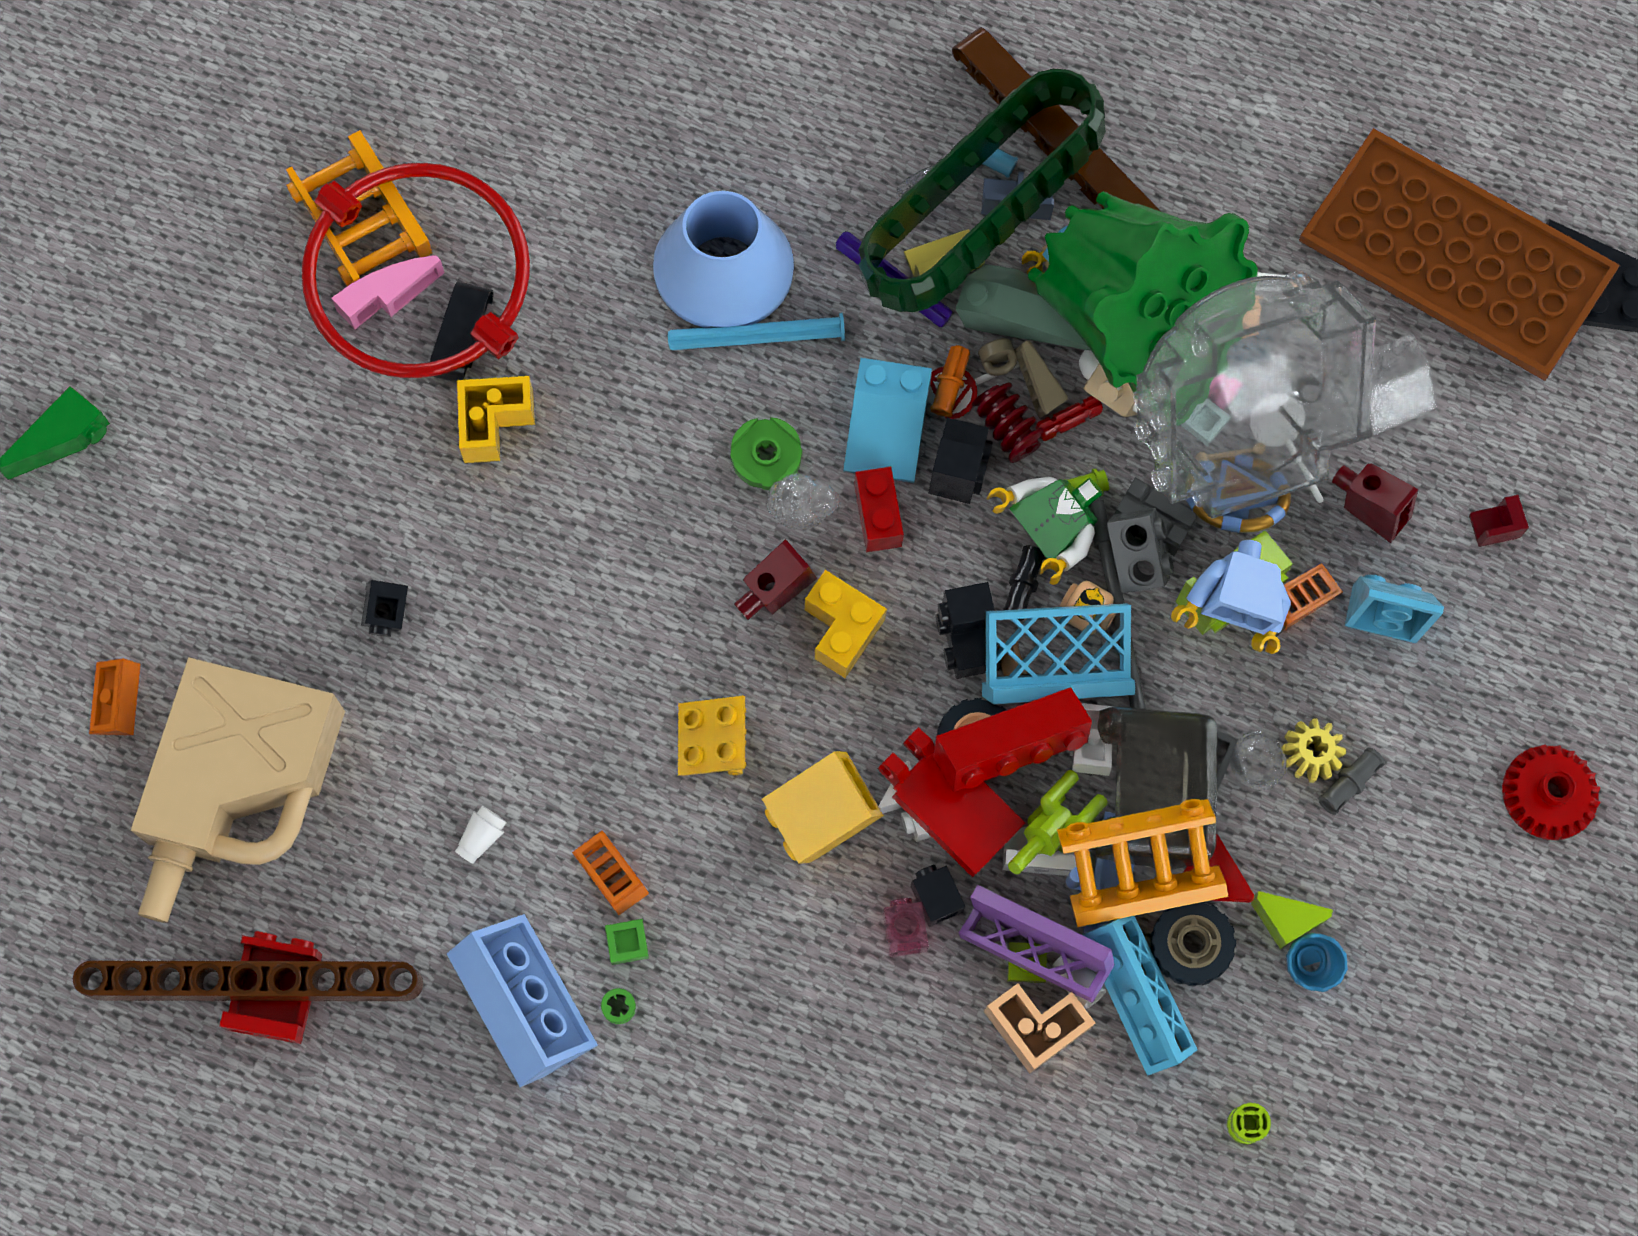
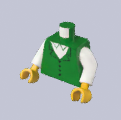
M1051 476L1028 479L1012 485L1006 490L1000 487L994 488L986 500L992 497H999L1002 500L1003 504L994 507L992 510L996 514L1003 512L1009 502L1014 504L1009 509L1047 558L1041 565L1040 575L1048 569L1054 570L1056 574L1051 577L1049 584L1055 585L1060 581L1063 571H1068L1088 555L1095 535L1093 526L1098 521L1088 506L1103 495V493L1091 478H1088L1074 489L1069 481L1057 480Z

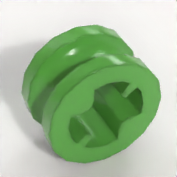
M616 988L604 995L601 1009L605 1018L611 1023L624 1024L634 1016L636 1003L630 992L625 989ZM617 996L625 997V1005L629 1007L625 1015L620 1012V1017L611 1015L613 1009L608 1005L612 998L617 1001Z

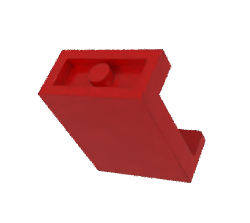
M255 931L253 937L242 935L241 944L244 945L241 961H321L323 954L313 948L314 943L311 941L292 938L291 944L276 942V935ZM249 972L243 977L241 986L244 991L250 990L256 985V972ZM288 972L280 979L279 984L282 991L289 990L294 986L296 982L294 972ZM231 1001L228 1012H222L219 1026L227 1031L301 1044L311 1001Z

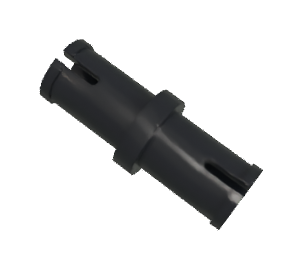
M1023 546L1016 573L1011 574L1009 580L1011 589L1003 610L1027 609L1031 594L1037 590L1039 583L1036 578L1045 556L1038 547Z

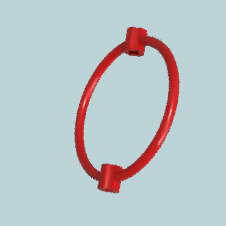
M407 163L372 172L356 180L345 189L334 180L332 183H326L318 191L314 203L322 213L312 228L304 250L302 287L306 306L314 324L325 340L337 352L360 367L378 374L399 378H424L449 373L477 360L486 352H490L495 358L500 359L514 348L519 337L510 327L519 314L528 288L530 276L529 250L524 231L514 211L492 187L481 179L454 167L433 163ZM411 177H429L451 181L468 188L487 201L507 227L512 240L516 262L514 286L501 316L498 318L492 312L483 315L475 323L470 333L476 342L467 349L445 359L420 364H403L381 360L362 352L346 341L326 316L319 299L316 283L318 254L323 239L332 223L335 222L341 228L352 224L362 208L361 202L356 199L357 197L381 184Z

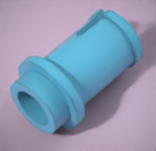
M997 149L982 164L1009 178L1018 162V158Z

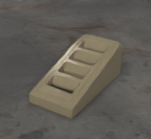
M1027 340L1015 349V354L1036 414L1040 419L1068 400V396L1032 343Z

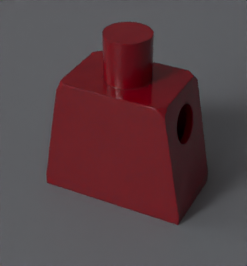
M1368 463L1359 474L1343 465L1333 477L1332 483L1346 492L1344 508L1389 543H1392L1412 518L1418 489L1376 465Z
M785 539L744 577L743 581L750 590L737 600L734 605L747 620L764 606L773 615L813 583L817 577L805 560ZM775 582L771 590L764 591L769 583Z

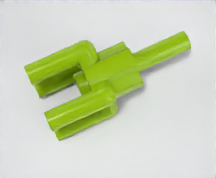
M1067 770L1042 796L1041 804L1028 817V826L1023 833L1028 843L1008 863L1009 870L1018 875L1038 854L1052 856L1057 850L1063 853L1057 829L1066 828L1068 825L1076 822H1094V819L1108 805L1107 799L1103 795L1097 794L1078 815H1072L1061 804L1066 799L1065 794L1078 782L1079 777L1073 770Z

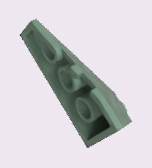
M984 264L966 278L956 306V311L966 328L1091 351L1074 328L1037 293L1036 284L1029 280L1028 274L1018 269Z

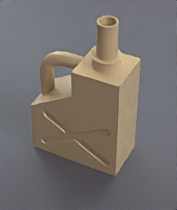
M188 657L131 827V831L148 845L154 846L152 854L148 857L154 863L138 912L139 916L168 923L185 871H193L192 865L195 857L219 863L221 859L240 864L261 865L278 859L292 847L300 832L310 798L318 796L345 714V710L333 693ZM284 806L274 833L266 840L256 843L228 837L233 820Z

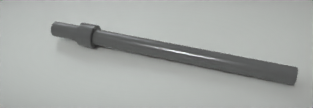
M1096 500L1090 504L1091 511L1098 520L1094 525V546L1099 547L1107 591L1114 598L1113 604H1123L1124 598L1123 593H1121L1108 532V518L1104 500ZM1116 613L1113 619L1115 631L1120 627V613ZM1131 637V678L1135 680V695H1128L1131 712L1146 710Z

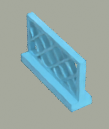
M1130 604L986 611V682H982V697L992 704L1031 702L1070 687L1078 699L1135 695V680L1131 678ZM1120 613V627L1110 637L1099 624L1108 614ZM1098 614L1094 619H1092V618L1089 616V615ZM1081 615L1089 625L1075 639L1063 627L1073 616ZM1063 616L1058 622L1053 618ZM1046 617L1054 627L1039 641L1028 629L1038 618ZM1027 618L1023 624L1018 620ZM1010 619L1018 629L1003 643L996 636V620ZM1096 630L1106 642L1092 656L1081 644ZM1060 631L1071 644L1057 658L1046 646ZM1025 633L1036 646L1021 660L1010 648ZM996 643L1001 647L997 652ZM1113 646L1120 653V669L1106 670L1099 661ZM1078 649L1089 661L1079 672H1071L1064 663ZM1043 651L1054 663L1044 674H1035L1028 665ZM1007 653L1019 665L1009 676L997 677V663ZM1094 666L1099 669L1097 671H1090ZM1059 668H1061L1065 673H1055V672H1056ZM1025 670L1029 675L1020 674Z

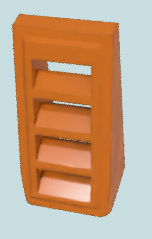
M1322 563L1284 584L1291 605L1296 610L1293 613L1290 610L1288 611L1284 622L1285 630L1343 593ZM1319 575L1330 592L1324 594L1313 578ZM1307 582L1318 597L1316 600H1313L1303 587L1304 583ZM1293 590H1297L1307 605L1302 607L1292 593Z
M603 830L572 852L618 915L649 894L643 883ZM605 846L608 851L590 864L586 858ZM614 858L616 863L600 875L596 873L597 869ZM623 870L625 875L607 888L604 883Z

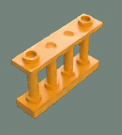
M361 130L348 136L352 150L348 151V156L302 181L292 166L286 169L291 181L286 184L290 195L296 204L303 201L315 222L322 211L316 207L309 195L310 192L354 168L357 170L364 168L367 174L384 168ZM392 181L376 186L356 198L361 202L372 195L374 198L381 195L386 203L382 206V211L334 236L329 228L324 237L341 264L336 269L346 286L359 280L360 275L406 250L408 253L415 250L419 258L433 253L428 238ZM388 223L391 225L399 224L403 231L399 234L400 238L354 263L350 262L342 249Z
M1189 799L1183 801L1180 805L1092 823L1076 822L1068 825L1066 828L1057 829L1063 854L1074 852L1081 892L1070 895V901L1077 927L1228 897L1227 885L1219 865L1209 866L1203 826L1216 823V817L1209 800ZM1188 829L1194 869L1189 872L1172 874L1165 833ZM1150 837L1156 877L1154 879L1134 882L1127 841ZM1112 844L1119 884L1115 887L1098 890L1096 889L1089 849Z

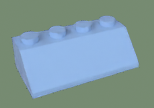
M525 914L471 932L447 953L450 962L519 1087L547 1076L598 1046Z

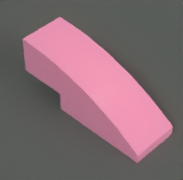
M436 255L414 258L372 272L350 284L331 299L336 311L354 329H357L381 308L392 317L445 272L441 260Z

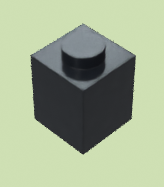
M931 865L915 873L916 879L912 880L910 887L929 927L964 912L966 906L947 865L937 869L936 865Z

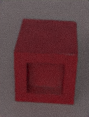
M1519 495L1504 497L1497 507L1471 512L1469 515L1479 547L1518 539L1529 529Z

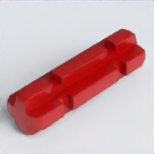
M1091 395L1083 399V403L1077 402L1053 414L1052 419L1047 417L1036 424V429L1043 428L1044 430L1040 438L1043 441H1048L1056 437L1057 432L1062 434L1086 422L1085 419L1087 417L1092 419L1100 415L1103 410L1102 403Z

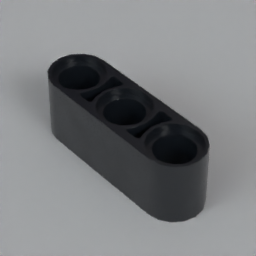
M460 281L456 282L430 362L455 355L476 342L470 333L475 323L485 315L488 304L492 305L494 295L492 289ZM473 362L452 372L432 377L457 383V380H468L464 379L467 368H471Z

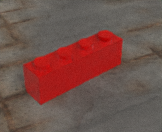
M1070 687L937 735L934 759L953 792L964 788L972 789L982 784L985 780L999 775L1007 776L1014 773L1020 767L1031 763L1039 764L1066 750L1075 751L1081 748L1085 743H1088L1092 720Z

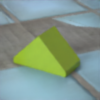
M1261 891L1254 895V900L1251 902L1252 907L1280 949L1326 922L1332 917L1333 909Z

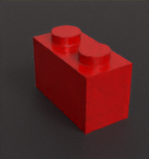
M891 466L855 472L854 487L866 553L902 547L904 533Z

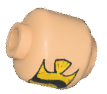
M1086 580L1079 585L1073 583L1070 586L1060 607L1113 604L1114 598L1108 591ZM1116 613L1108 614L1099 626L1106 631ZM1098 614L1089 615V616H1090L1092 619H1094ZM1081 615L1073 616L1068 624L1080 631H1083L1089 625Z

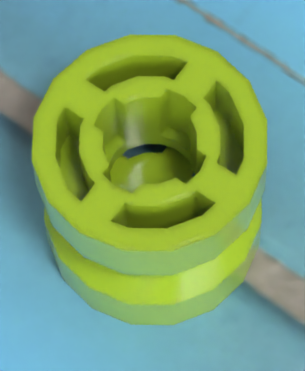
M1250 1102L1242 1104L1231 1111L1227 1118L1226 1126L1233 1140L1240 1144L1248 1145L1260 1141L1267 1136L1271 1127V1119L1264 1107Z

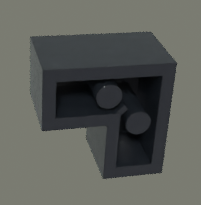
M947 417L932 470L928 494L967 504L971 503L973 494L980 495L993 441L987 440L989 427Z
M988 582L945 590L942 603H938L939 613L935 615L939 635L946 634L949 648L943 649L947 670L954 669L956 679L986 673V611H995ZM996 643V652H997V651L999 650V648H998V644ZM1001 659L997 663V671L1000 669Z

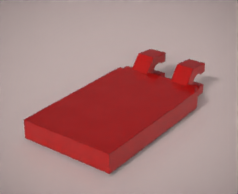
M918 727L903 742V745L919 762L909 771L908 766L895 753H892L877 769L894 786L893 789L896 793L892 798L973 878L1022 828L1025 822L985 782L972 789L964 788L953 792L934 759L935 745L933 740Z

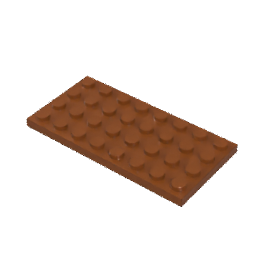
M1374 128L1303 230L1299 239L1301 243L1544 381L1551 374L1620 266L1616 262Z

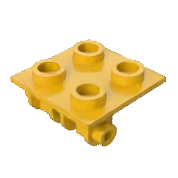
M744 695L678 703V775H695L728 771L729 775L743 774V769L746 767V708Z

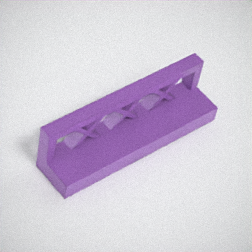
M977 885L970 896L973 910L959 931L960 938L1093 1003L1115 965L1112 950ZM981 916L994 922L998 930L997 933L983 937L972 931ZM1001 926L1007 928V930L1002 931ZM1021 935L1028 939L1031 948L1015 953L1007 949L1004 939ZM1001 941L1002 946L994 942ZM1033 942L1040 944L1041 946L1035 947ZM1054 951L1062 956L1064 965L1047 969L1040 965L1037 955ZM1034 957L1035 962L1027 958ZM1067 958L1074 962L1068 963ZM1087 967L1097 972V975L1090 987L1086 988L1074 982L1071 972ZM1067 973L1068 979L1061 976V974Z

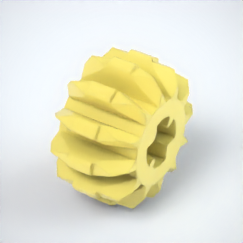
M1317 718L1312 719L1309 726L1300 721L1295 725V731L1289 730L1284 737L1288 743L1281 747V752L1286 755H1292L1284 762L1285 767H1292L1295 764L1299 767L1295 771V778H1300L1307 771L1310 783H1314L1318 775L1324 780H1328L1332 776V770L1338 771L1343 764L1338 758L1346 754V749L1337 746L1343 739L1342 734L1334 736L1329 734L1333 727L1332 723H1327L1323 729H1320ZM1311 743L1314 744L1315 750L1321 751L1317 757L1313 756L1312 750L1307 749Z

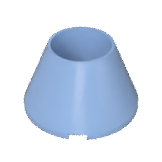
M714 191L697 198L665 230L654 253V279L661 298L680 318L702 328H711V326H745L762 321L781 305L789 292L793 280V254L785 234L775 222L749 199L730 191ZM719 237L734 238L749 246L743 252L730 257L710 256L697 249L704 242Z

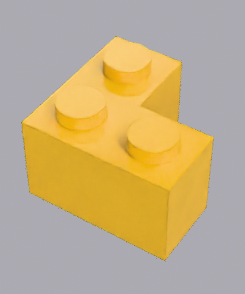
M530 376L457 380L459 449L464 463L500 461L499 427L535 425L534 394Z
M824 570L805 598L804 610L830 626L815 648V660L846 678L885 621L887 608L827 570Z

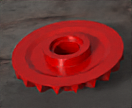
M1544 744L1527 749L1510 763L1503 778L1502 794L1509 815L1524 831L1546 840H1563L1583 831L1595 818L1596 810L1600 804L1599 790L1601 787L1596 783V773L1592 772L1587 766V760H1582L1575 754V751L1563 749L1561 745L1547 746ZM1549 782L1559 787L1561 792L1560 798L1550 794L1547 786Z

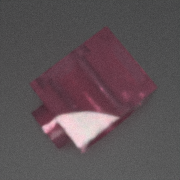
M912 898L890 901V907H884L882 913L889 957L927 952L929 944L922 902L912 903ZM899 918H908L914 923L915 931L910 935H901L896 931L894 923Z

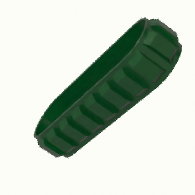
M1053 68L1036 73L1005 97L993 112L986 115L971 133L965 135L951 149V152L926 172V175L906 191L894 206H891L876 220L877 222L871 230L866 232L858 249L861 262L858 265L862 280L870 296L879 298L882 306L899 312H916L930 308L939 303L948 293H952L966 279V275L973 269H977L991 255L990 252L998 245H1002L1015 232V228L1020 223L1028 220L1040 208V204L1046 198H1050L1055 194L1071 174L1074 175L1089 161V156L1092 152L1099 149L1106 132L1104 100L1095 84L1088 83L1081 74L1071 70ZM1056 105L1072 106L1080 110L1082 115H1087L1086 119L1082 121L1081 125L931 269L917 277L896 279L888 277L883 267H878L885 256L1033 115L1044 108Z

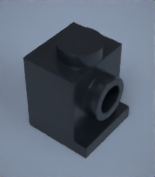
M370 580L366 583L365 588L366 595L361 626L369 627V634L391 637V631L402 629L408 586ZM378 604H384L388 607L389 612L386 617H380L376 614L375 609Z

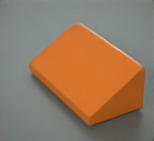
M124 658L96 662L89 734L134 735L140 663Z

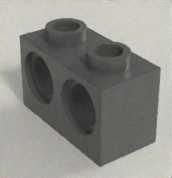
M1156 508L1113 515L1107 522L1121 593L1165 587L1170 579V575L1174 573V566L1171 554L1165 553L1163 539H1166L1164 519L1162 517L1158 518ZM1139 525L1143 527L1147 532V538L1144 540L1136 539L1131 534L1130 526ZM1145 560L1150 562L1154 567V574L1147 575L1142 573L1138 568V561Z

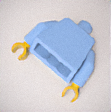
M1243 540L1239 543L1237 552H1231L1223 559L1215 560L1201 574L1186 597L1189 602L1186 606L1179 605L1175 607L1172 611L1171 619L1177 623L1181 615L1188 611L1189 618L1185 622L1184 627L1188 629L1193 628L1198 622L1196 610L1200 607L1202 608L1201 614L1257 632L1251 640L1252 648L1255 651L1262 652L1264 644L1268 640L1265 651L1275 654L1280 649V641L1276 637V633L1281 632L1291 601L1281 581L1280 568L1276 564L1260 559L1261 544L1259 542Z

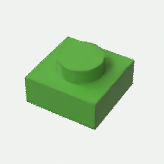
M643 919L605 925L611 965L649 958Z

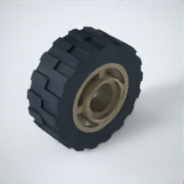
M1205 902L1170 908L1164 911L1155 923L1150 938V949L1159 968L1163 971L1162 974L1167 978L1170 977L1175 980L1174 982L1177 984H1187L1192 987L1201 984L1203 986L1219 978L1233 961L1234 949L1236 947V939H1234L1235 930L1233 925H1230L1228 922L1229 918L1225 913L1222 914L1217 910L1218 907L1213 904L1210 906L1205 904ZM1187 934L1197 935L1203 944L1202 951L1192 953L1186 950L1183 945V937Z

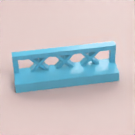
M1135 916L1116 919L1084 933L1083 936L1112 950L1115 965L1104 984L1147 1076L1178 1065L1195 1053L1198 1049ZM1122 925L1125 926V929H1126V931H1127V933H1128V935H1129V937H1130V941L1128 940V937H1127V935H1126V933H1125V931H1124ZM1141 964L1143 965V967H1144V969H1145V971H1146V976H1145L1144 971H1143V969H1142V967H1141ZM1158 999H1159V1001H1160V1003H1161V1005H1162V1007H1163V1011H1162L1161 1008H1160V1005H1159V1003H1158ZM1175 1035L1180 1043L1181 1050L1176 1042Z

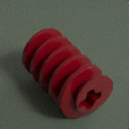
M1011 382L986 390L971 405L978 407L977 414L980 418H986L985 426L989 427V430L994 429L993 438L996 441H1002L1000 445L1003 452H1010L1008 460L1011 463H1016L1035 452L1041 446L1038 439L1044 433V430L1039 428L1031 431L1030 428L1035 423L1036 418L1032 416L1023 419L1022 416L1026 413L1028 407L1027 405L1017 408L1014 406L1020 399V395L1017 393L1007 396V392L1013 386Z

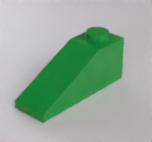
M69 386L0 457V473L9 480L82 451L90 443H98L107 432L106 427L110 423L99 409Z

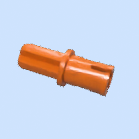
M960 345L950 347L943 372L937 376L939 384L933 404L930 407L931 412L944 417H952L959 389L964 388L965 383L962 379L970 356L969 349Z

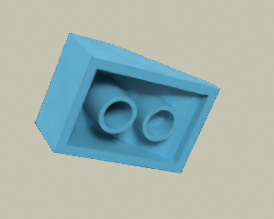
M860 358L843 472L855 473L857 471L891 466L894 480L914 483L931 385L932 368Z
M1377 575L1360 576L1352 587L1345 626L1417 643L1443 614L1444 606L1432 593L1422 591V588L1417 585L1405 583L1399 586L1387 583L1385 578Z

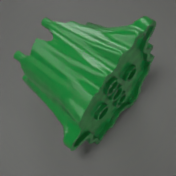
M1103 191L1098 194L1096 202L1104 206L1105 209L1080 210L1073 205L1066 209L1065 217L1070 220L1066 230L1063 233H1046L1045 235L1049 255L1048 269L1046 272H1042L1034 267L1029 271L1028 278L1036 284L1037 293L1074 328L1091 349L1102 366L1110 385L1118 388L1125 383H1129L1134 396L1139 399L1144 398L1155 390L1156 401L1154 409L1157 417L1169 425H1177L1187 418L1195 404L1205 399L1210 379L1215 374L1225 370L1227 366L1225 359L1227 346L1233 340L1238 339L1242 333L1241 318L1252 304L1254 285L1258 275L1256 263L1246 259L1243 254L1244 245L1249 234V225L1246 220L1234 213H1226L1209 223L1188 221L1140 204H1133Z

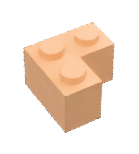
M1018 983L990 1003L984 1010L986 1016L1029 1074L1091 1029L1095 1024V1021L1073 992L1041 1014Z

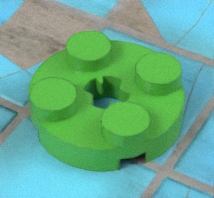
M770 417V420H758L756 418L747 421L736 431L732 439L730 458L734 471L748 485L762 488L763 490H771L786 484L796 475L800 468L802 448L799 435L791 425L779 418ZM771 446L776 450L773 451V456L775 457L771 460L760 459V452H756L760 447L767 449Z

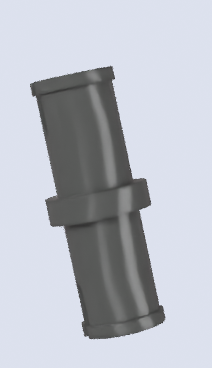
M1366 748L1364 753L1349 768H1343L1338 773V779L1324 794L1318 797L1321 806L1327 812L1336 815L1354 794H1361L1366 788L1365 783L1385 765L1382 755L1373 748Z

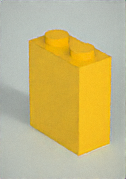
M841 751L832 752L762 798L766 806L765 815L773 827L779 829L785 839L783 846L786 853L792 860L797 861L798 864L811 863L884 816L848 753Z

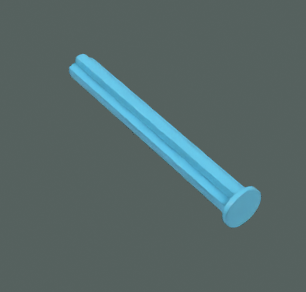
M839 313V317L755 323L732 327L668 331V346L671 350L837 337H841V341H845L843 313Z

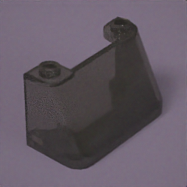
M1109 707L1099 711L1097 729L1101 740L1105 744L1117 745L1115 816L1107 819L1180 805L1183 801L1189 799H1208L1216 817L1217 725L1214 718L1200 713ZM1216 823L1203 826L1208 860L1213 856L1216 847ZM1188 829L1165 833L1171 870L1194 865ZM1150 837L1127 841L1131 864L1155 868ZM1112 844L1096 847V858L1115 861Z

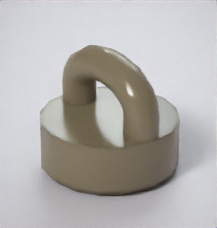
M1001 338L993 340L982 346L978 351L981 363L989 375H1005L1012 371L1017 364V356L1010 339ZM1009 360L1001 367H993L995 364Z

